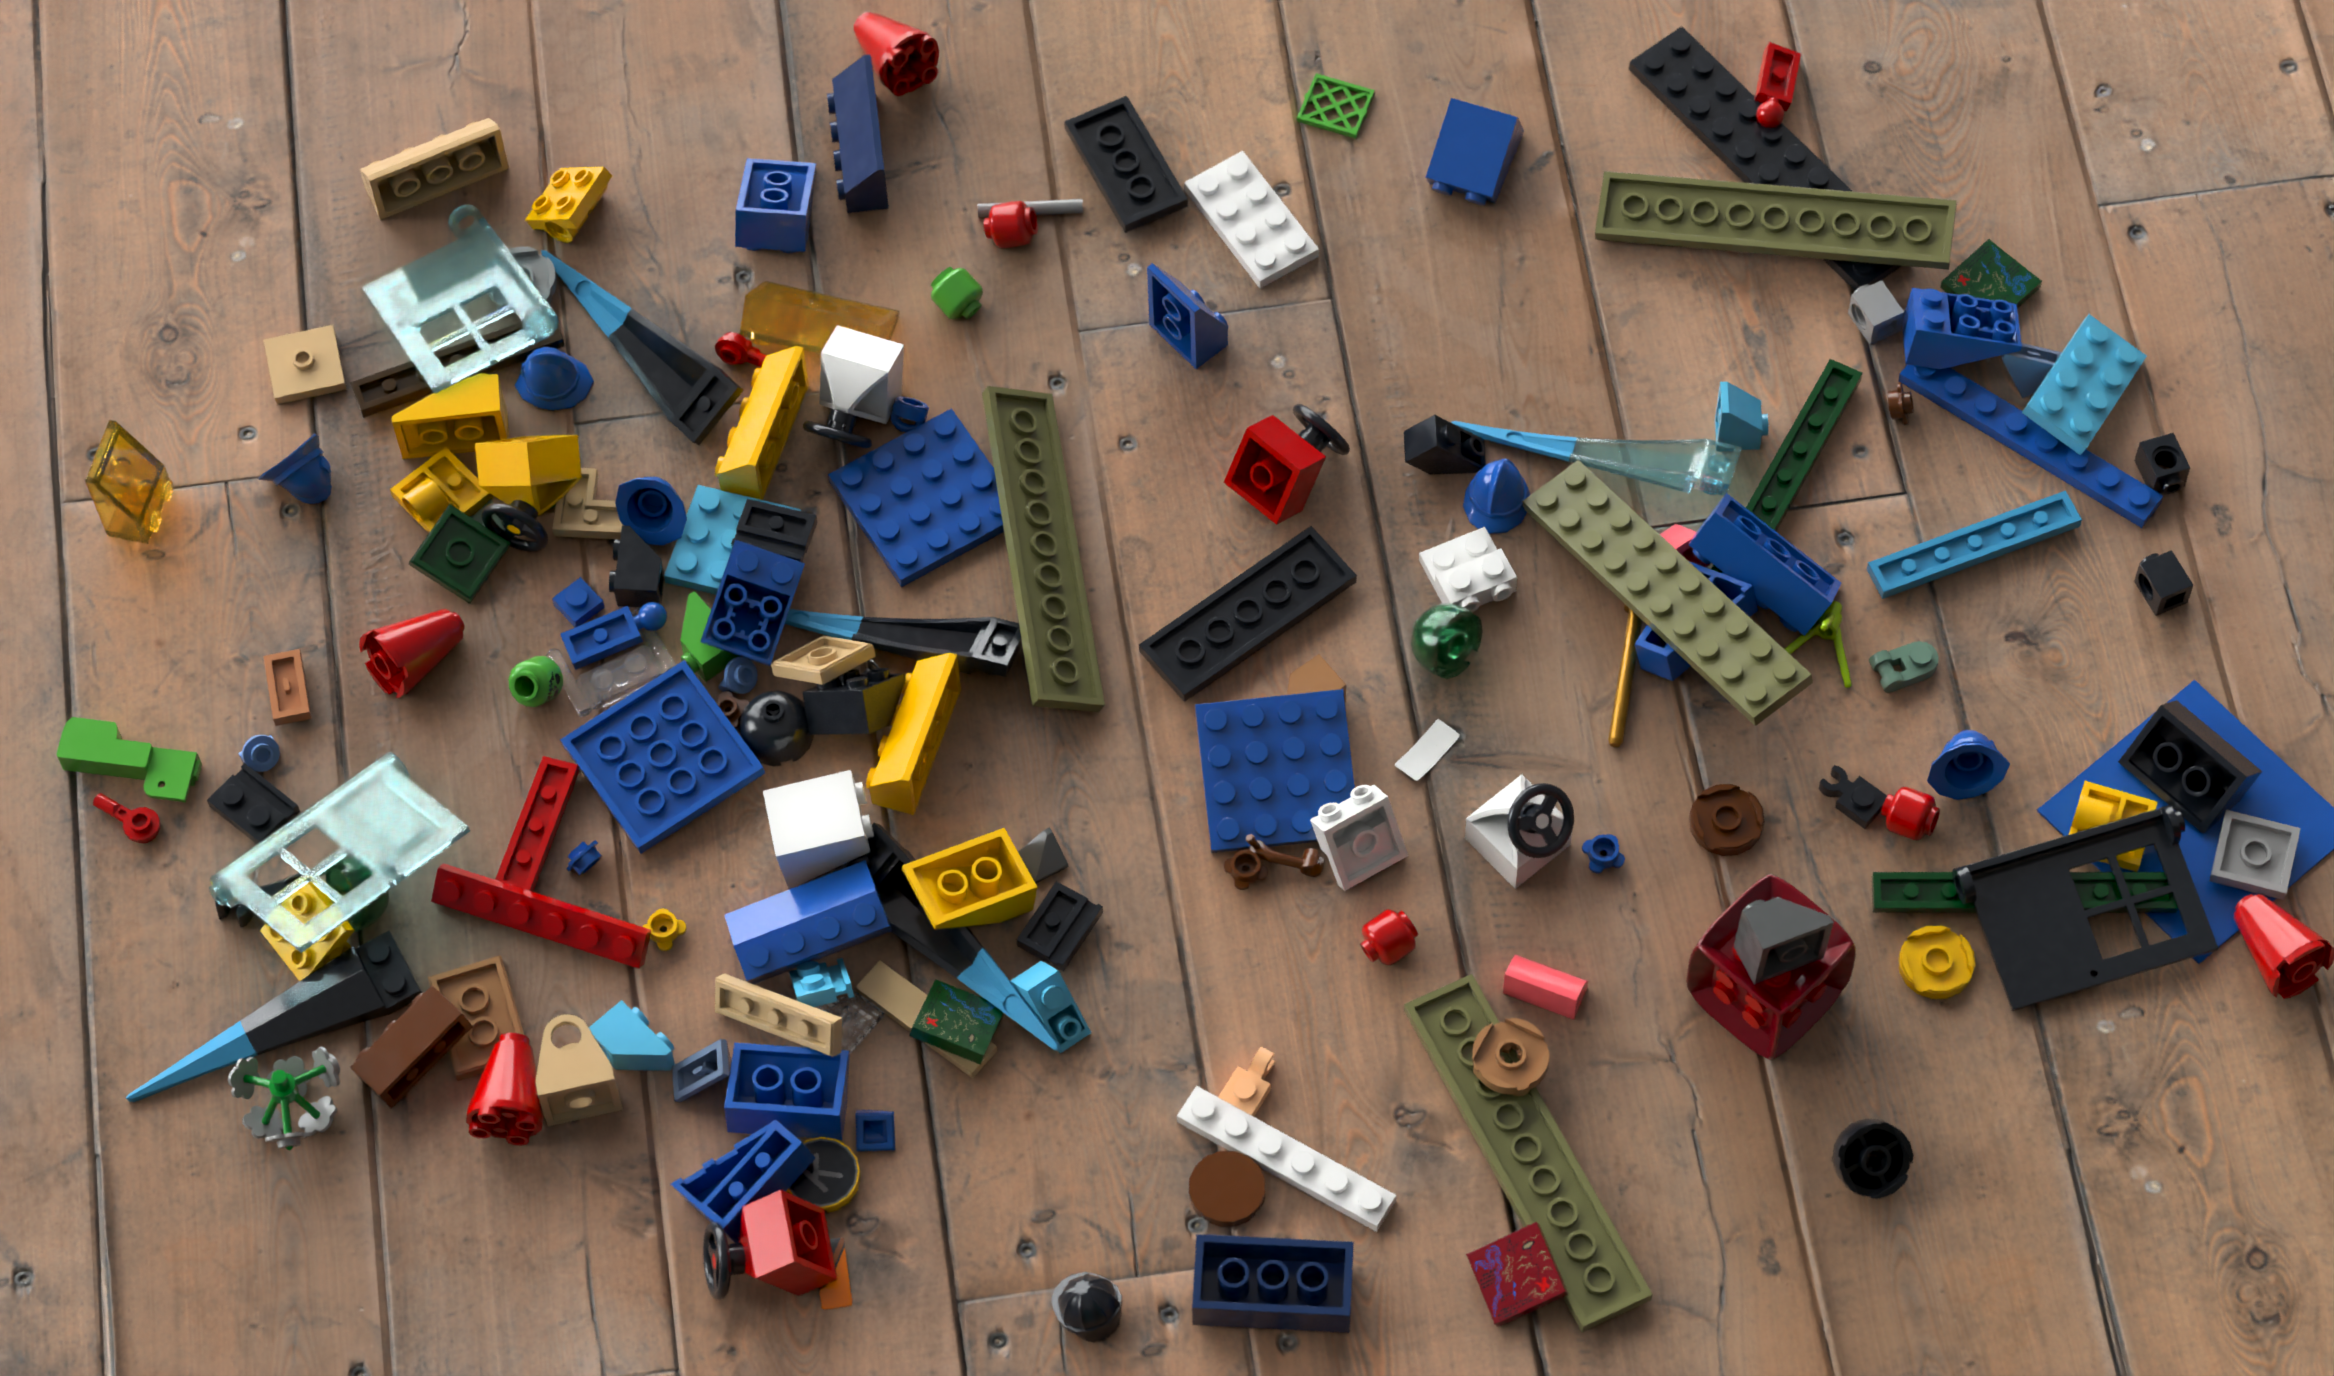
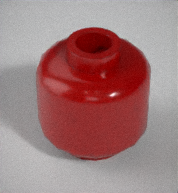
M1021 200L993 205L989 212V218L984 219L985 235L988 239H993L1000 249L1029 244L1033 235L1038 232V222L1033 207H1028Z
M1901 787L1895 795H1887L1881 815L1886 816V826L1890 832L1919 841L1925 835L1931 836L1934 832L1940 816V808L1936 807L1935 798L1932 795L1909 787Z
M1387 909L1363 925L1362 935L1365 941L1360 943V946L1371 962L1378 959L1382 964L1391 966L1415 949V937L1418 936V932L1403 911L1396 913L1393 910Z

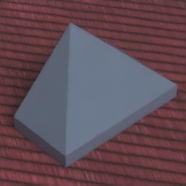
M2022 343L2021 351L2000 356L2021 397L2025 398L2036 392L2062 352Z
M719 1039L672 1066L675 1102L681 1103L729 1076L732 1061L727 1040Z

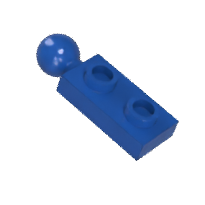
M648 602L640 608L638 615L632 616L629 607L625 606L565 631L560 635L576 670L643 642L639 630L643 628L649 631L661 629L667 621V612L661 604Z

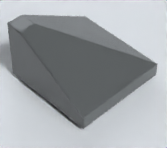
M1050 827L1043 830L1018 851L1035 883L1069 867Z

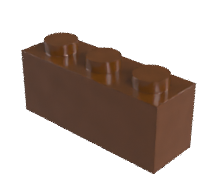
M431 986L426 992L420 993L414 998L410 1008L399 1019L393 1020L386 1026L383 1035L371 1047H367L359 1053L356 1061L350 1068L392 1109L473 1026L451 1002Z

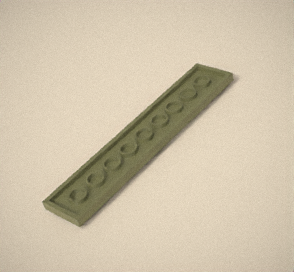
M1604 171L1595 239L1949 270L1957 200Z
M987 386L982 393L1032 706L1099 712L1105 706L1053 395L1050 393Z
M1579 460L1522 501L1524 510L1753 725H1758L1813 683L1812 674Z
M1473 974L1404 1004L1405 1014L1523 1227L1534 1222L1540 1224L1569 1293L1563 1299L1581 1332H1585L1651 1301L1653 1294L1537 1088L1534 1087L1530 1089L1528 1094L1517 1097L1512 1094L1508 1095L1493 1091L1475 1076L1472 1059L1474 1041L1485 1026L1491 1023L1495 1025L1500 1022ZM1514 1049L1509 1053L1502 1052L1500 1054L1504 1057L1506 1063L1512 1064L1513 1062L1517 1063L1520 1061Z

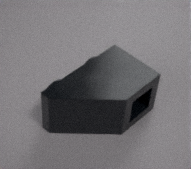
M1433 415L1403 431L1405 462L1428 474L1478 473L1486 465L1484 439L1437 415Z
M622 525L620 539H615L613 544V559L617 561L616 571L611 570L609 574V592L615 593L617 606L641 608L648 602L662 604L665 579L661 558L630 526Z

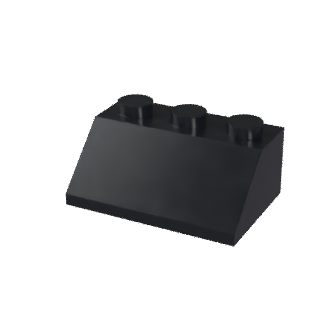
M2177 700L2160 705L2118 761L2175 811L2179 810L2182 816L2203 834L2224 816L2226 810L2233 808L2242 799L2262 773L2258 767Z

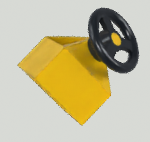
M578 435L520 436L475 443L479 487L506 503L487 505L481 514L483 524L494 533L511 543L510 546L528 552H537L544 549L548 544V534L537 520L538 515H541L557 503L582 478ZM493 514H496L502 520L505 529L497 525L492 517ZM515 536H526L536 541H527Z

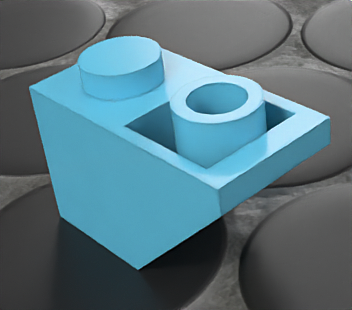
M1040 961L1010 981L1060 1044L1062 1051L1057 1052L1062 1053L1091 1034L1059 970Z
M622 1000L589 1027L609 1062L616 1070L670 1071L672 1066L675 1065L672 1054L674 1046L662 1032L655 1034L648 1027L649 1021L637 1007L630 1009Z

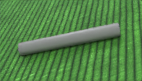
M1082 199L1025 202L1028 207H1033L1036 215L1083 213ZM1001 203L978 204V218L989 217L991 207Z

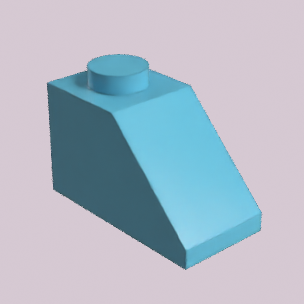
M1720 382L1715 413L1716 450H1760L1762 436H1768V414L1761 413V400L1729 382Z

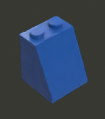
M1451 98L1425 177L1428 183L1433 185L1432 190L1449 196L1452 195L1453 191L1466 195L1465 200L1478 205H1485L1486 201L1496 203L1524 133L1518 117Z

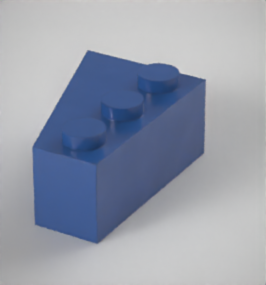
M1690 562L1749 617L1758 611L1753 585ZM1648 625L1635 642L1639 665L1642 670L1674 681L1691 667Z
M777 1120L735 1144L734 1150L719 1159L714 1160L712 1158L702 1164L703 1168L688 1178L684 1180L679 1178L671 1183L676 1191L710 1222L720 1223L726 1236L734 1243H739L742 1206L779 1190L786 1192L816 1159L808 1148Z

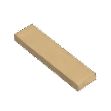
M880 960L855 987L857 994L909 1032H911L912 1026L927 997V994ZM991 1042L981 1064H977L925 1043L972 1079L997 1052V1046Z
M725 973L715 978V1012L831 1057L841 1053V1017Z

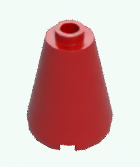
M441 609L370 630L360 637L359 648L360 652L367 650L370 660L365 662V666L378 686L388 695L396 692V698H401L408 694L463 639L465 626L461 617L456 612Z
M2251 894L2243 897L2237 903L2234 920L2273 996L2277 998V994H2280L2283 999H2287L2301 994L2319 980L2315 974L2322 966L2327 971L2334 961V947L2329 941L2262 894Z

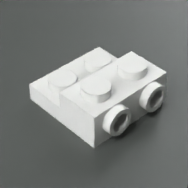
M1485 527L1419 553V561L1450 618L1458 614H1470L1483 604L1493 600L1497 602L1505 600L1513 592H1516L1517 576L1501 548L1497 550Z
M1361 785L1354 788L1350 793L1351 798L1340 804L1327 803L1318 810L1319 815L1310 820L1320 849L1328 856L1337 884L1344 891L1408 856L1389 798L1375 785Z

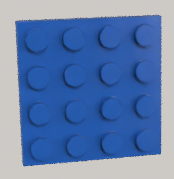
M952 408L828 474L829 483L901 587L1004 532L994 468Z
M685 660L560 739L565 750L573 761L578 764L583 775L640 854L765 774L762 764Z
M1343 689L1195 704L1211 853L1250 849V844L1246 841V836L1249 834L1254 835L1256 840H1261L1268 847L1318 842L1310 820L1319 815L1318 810L1327 803L1340 804L1351 798L1350 793L1355 788Z

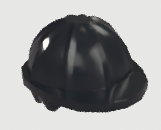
M1082 1272L1070 1275L1056 1286L1051 1298L1053 1311L1059 1323L1067 1331L1075 1333L1088 1342H1096L1110 1337L1120 1325L1123 1298L1118 1287L1109 1279L1098 1274Z

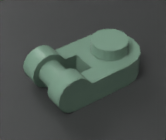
M1917 641L1890 651H1879L1869 658V663L1873 671L1879 672L1881 676L1880 684L1884 691L1891 693L1933 676L1937 669L1939 656L1932 645L1927 642ZM1899 665L1902 672L1894 671L1893 667Z

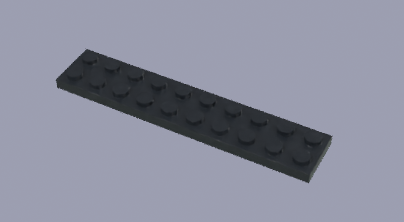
M1682 26L1629 62V70L1744 183L1853 192L1783 123L1775 128H1766L1760 125L1756 113L1762 103L1755 101V96ZM1823 259L1854 290L1866 284H1875L1901 267L1900 265Z

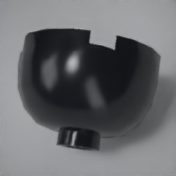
M777 690L764 692L754 697L744 708L740 719V736L761 764L774 767L781 766V762H787L791 759L795 762L810 749L814 735H809L804 702L791 693Z
M1862 1119L1851 1123L1840 1133L1834 1144L1832 1161L1837 1176L1849 1190L1861 1196L1880 1199L1894 1194L1905 1184L1909 1177L1907 1172L1910 1162L1913 1164L1914 1155L1910 1141L1900 1129L1883 1120Z

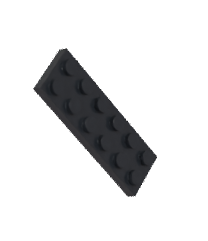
M1310 526L1140 643L1139 652L1185 702L1357 582V575L1319 533Z

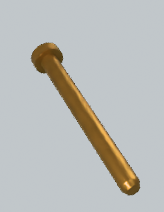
M1625 604L1624 610L1628 613V620L1608 738L1609 744L1612 747H1620L1623 743L1637 657L1635 642L1640 636L1642 620Z

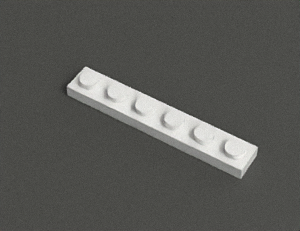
M1198 1086L1195 1087L1177 1115V1122L1229 1151H1236L1249 1156L1261 1169L1376 1232L1396 1202V1195Z

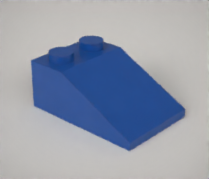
M747 158L735 210V247H744L752 251L772 249L780 250L784 253L805 252L809 235L816 163Z
M1150 264L1147 267L1149 325L1195 369H1198L1228 346V324L1220 313H1213L1205 305L1198 292L1195 290L1190 291L1179 280L1155 264Z

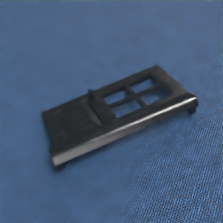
M2170 805L1952 870L1954 886L1960 901L1964 905L1973 903L2012 1011L2218 950L2216 940L2179 846L2181 833L2185 832L2186 829L2183 816L2179 810L2174 811ZM2154 845L2169 885L2131 896L2116 856ZM2108 859L2122 899L2084 910L2070 869ZM2173 894L2187 934L2149 945L2134 904ZM2126 907L2141 948L2102 959L2088 918Z

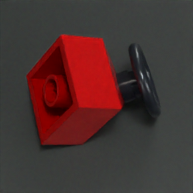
M1296 404L1293 407L1295 417L1305 427V430H1301L1299 434L1274 415L1247 427L1223 482L1276 525L1303 511L1326 459V456L1321 453L1326 446L1340 455H1347L1350 452L1347 441L1321 416L1302 404Z
M783 1190L742 1206L739 1243L728 1244L726 1233L718 1222H711L706 1227L703 1240L704 1271L708 1289L716 1300H722L727 1296L731 1275L746 1273L760 1281L797 1296L837 1280L824 1208Z

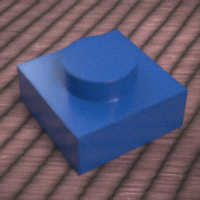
M581 577L552 598L554 606L574 627L584 624L605 608L603 600Z

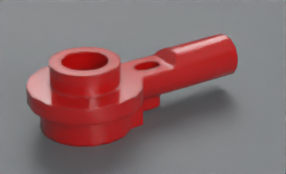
M735 332L725 333L715 344L717 355L723 362L730 365L748 362L761 368L767 356L760 353V349L753 347L750 340Z
M102 793L97 794L93 800V806L123 823L125 835L130 840L137 843H148L156 838L161 822L158 814L153 809L138 807L130 810Z

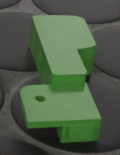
M78 717L70 718L65 724L56 753L63 770L145 780L144 791L148 797L186 802L190 786H195L202 767L197 752L152 747L150 743L123 740L115 722ZM160 784H165L164 787H159Z

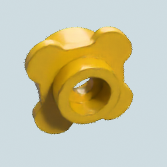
M664 908L658 909L649 917L647 924L642 926L651 929L650 939L657 943L658 948L662 951L671 949L673 941L677 936L683 935L686 932L685 922L677 920L673 913ZM662 927L667 928L665 932L660 931Z

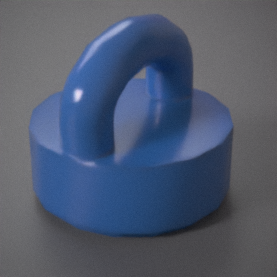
M897 397L892 408L891 422L898 430L906 433L925 423L929 407L926 403L914 398ZM900 417L916 421V423L912 425L906 424L900 420Z

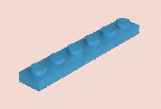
M2063 491L1868 562L1867 572L1881 598L1884 599L2078 528L2081 525L2082 519L2067 492Z

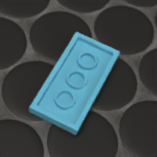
M2088 314L2022 413L2081 455L2104 423L2147 355Z

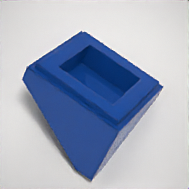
M857 1110L855 1113L857 1151L895 1150L894 1111Z

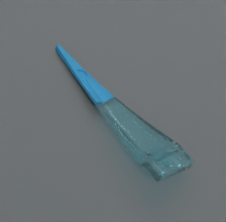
M1451 421V423L1485 440L1572 463L1579 460L1587 467L1689 494L1694 489L1702 490L1710 495L1719 494L1724 496L1726 493L1728 494L1742 447L1710 439L1611 440L1520 432Z

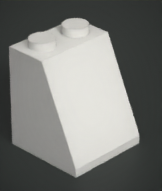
M851 770L763 791L776 858L788 889L799 886L870 852L868 838L874 837L869 814L863 816L861 805L867 804L863 783H855Z

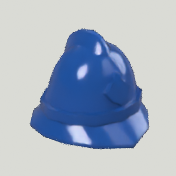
M542 347L534 350L527 357L526 362L522 363L521 373L515 383V387L523 400L537 408L554 411L572 408L584 400L594 380L587 366L579 360L568 356L565 352H561L556 348Z
M316 434L312 435L277 465L258 477L259 480L272 481L276 486L283 487L295 498L307 504L320 503L331 495L330 464L323 456L324 451L319 447V436Z
M1504 458L1493 461L1478 471L1466 488L1463 508L1469 522L1476 528L1485 527L1489 534L1506 533L1522 523L1527 514L1522 501L1530 496V491L1512 461Z
M639 477L619 485L615 500L619 519L623 525L630 526L646 544L666 545L682 537L687 521L684 503L668 481L660 477Z
M1963 730L1946 743L1940 756L1932 763L1927 782L1939 795L1955 800L1973 798L1992 790L2004 779L2010 762L1997 750L1993 740H1989L1985 735L1977 731Z

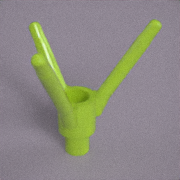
M1833 601L1807 634L1799 636L1785 650L1792 654L1814 635L1833 640L1844 686L1850 688L1852 683L1842 643L1841 628L1839 627L1842 621V615L1840 614L1842 605L1837 601Z

